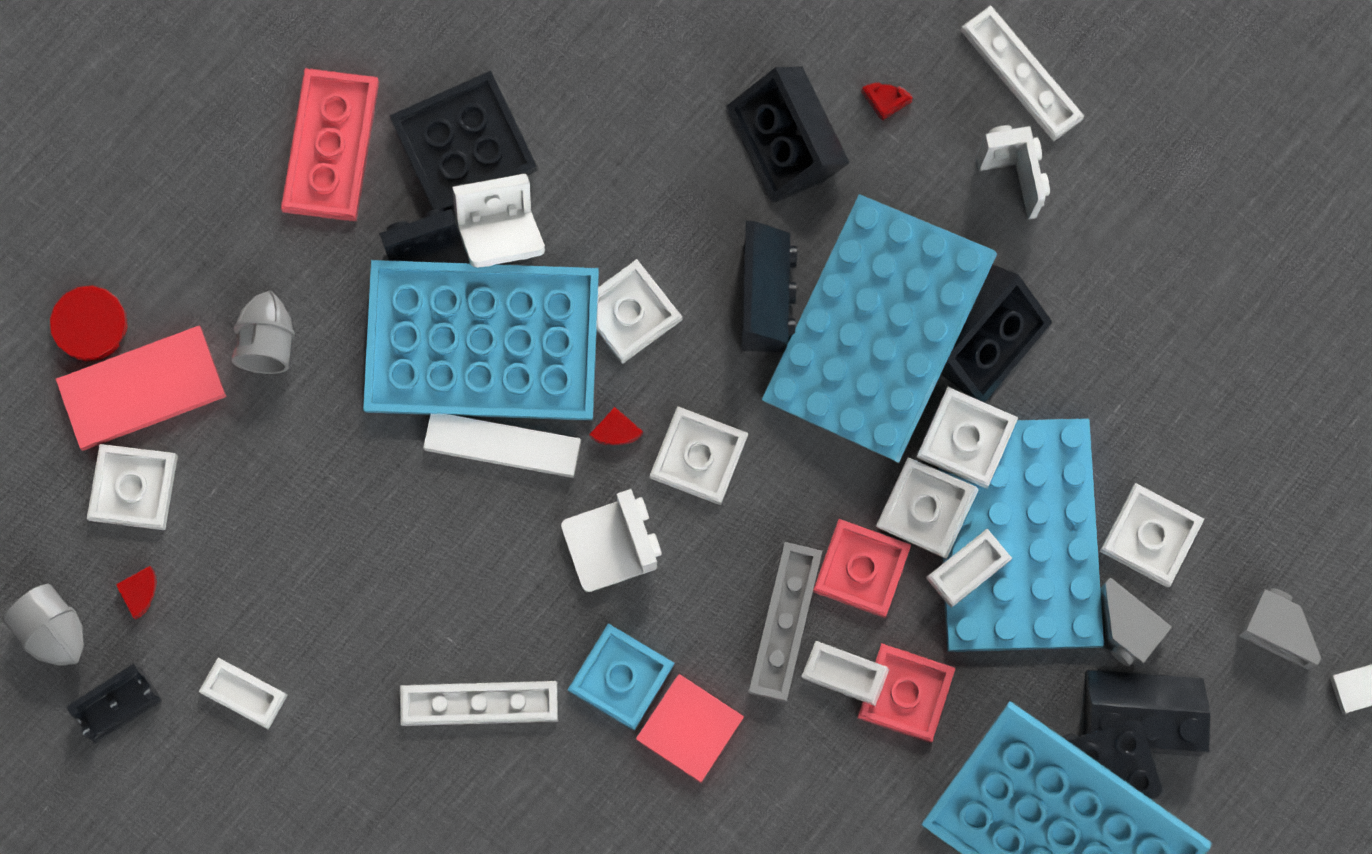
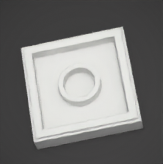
M637 259L598 287L597 332L622 364L682 321L681 314Z
M947 387L916 458L987 489L1018 417Z
M677 406L650 473V479L721 505L748 438V433Z
M100 444L87 519L93 522L165 530L178 457L176 453Z
M908 457L876 527L947 559L979 489L976 486Z
M1135 483L1099 552L1169 588L1204 518Z

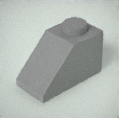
M1110 577L1100 588L1106 643L1113 648L1111 654L1119 662L1126 666L1133 664L1137 668L1145 662L1172 626Z
M1271 588L1269 591L1264 589L1256 595L1238 636L1307 670L1318 666L1321 656L1301 606L1291 602L1292 596L1282 590Z

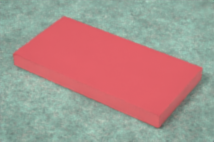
M305 68L281 206L283 213L357 222L379 87L378 77Z
M200 325L56 379L77 442L82 451L227 397Z

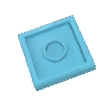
M608 623L569 686L568 691L635 731L675 663Z

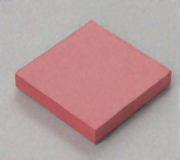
M839 519L813 592L886 618L911 544Z
M881 643L875 663L888 667L889 672L876 705L874 706L862 701L857 719L932 743L956 668Z
M678 674L637 736L636 741L702 783L744 719V716Z

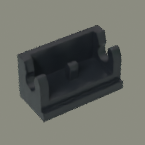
M133 663L66 706L70 715L81 725L83 735L96 744L159 704L162 700L143 669Z

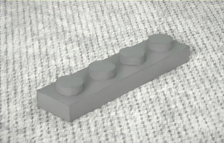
M788 542L784 543L749 694L787 702L822 555L821 550Z

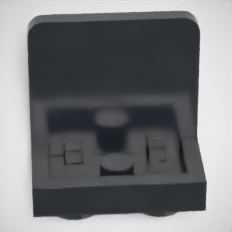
M435 209L425 213L422 216L423 219L411 223L399 221L389 225L386 228L387 231L379 233L389 261L470 264L452 209L447 211Z
M1131 720L1079 737L1073 733L1061 736L1149 799L1157 798L1162 794V786L1143 726L1139 721Z

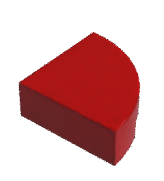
M875 82L862 87L861 93L881 121L913 101L911 94L899 86Z
M614 407L589 434V437L602 445H623L636 441L643 435V431Z
M151 566L116 584L129 611L136 620L148 611L155 595L157 578Z

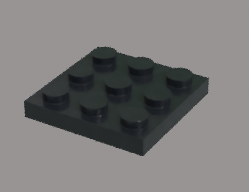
M491 71L389 115L433 210L443 209L447 211L454 209L452 187L521 174L528 176L538 171L533 156Z

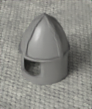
M269 290L254 296L241 310L234 325L235 334L238 336L231 360L234 365L247 371L276 374L289 369L292 341L295 339V332L292 327L291 317L284 304L273 291Z
M43 584L30 590L8 609L4 616V623L22 643V648L25 652L39 661L57 666L75 665L79 662L84 647L83 626L74 608L69 607L50 584Z

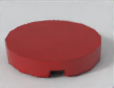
M93 285L76 287L65 293L54 305L50 317L51 335L57 346L69 356L82 361L101 360L114 353L120 346L119 343L122 341L123 336L126 335L128 329L127 313L119 299L107 289Z

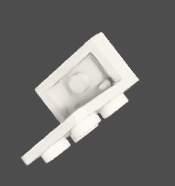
M1009 125L995 127L988 134H985L978 152L977 162L979 171L1016 165L1028 219L1036 218L1041 207L1044 206L1045 196L1050 194L1048 177L1046 173L1041 174L1038 160L1042 159L1040 141L1038 137L1033 138L1030 126L1012 129Z
M526 174L452 187L455 221L471 266L476 268L489 267L495 264L525 260L544 254V243L531 212L530 182Z
M632 489L618 493L617 502L567 518L561 524L581 586L586 592H593L657 569L656 557L662 555L655 533L648 535L643 521L649 519L642 497L635 499Z

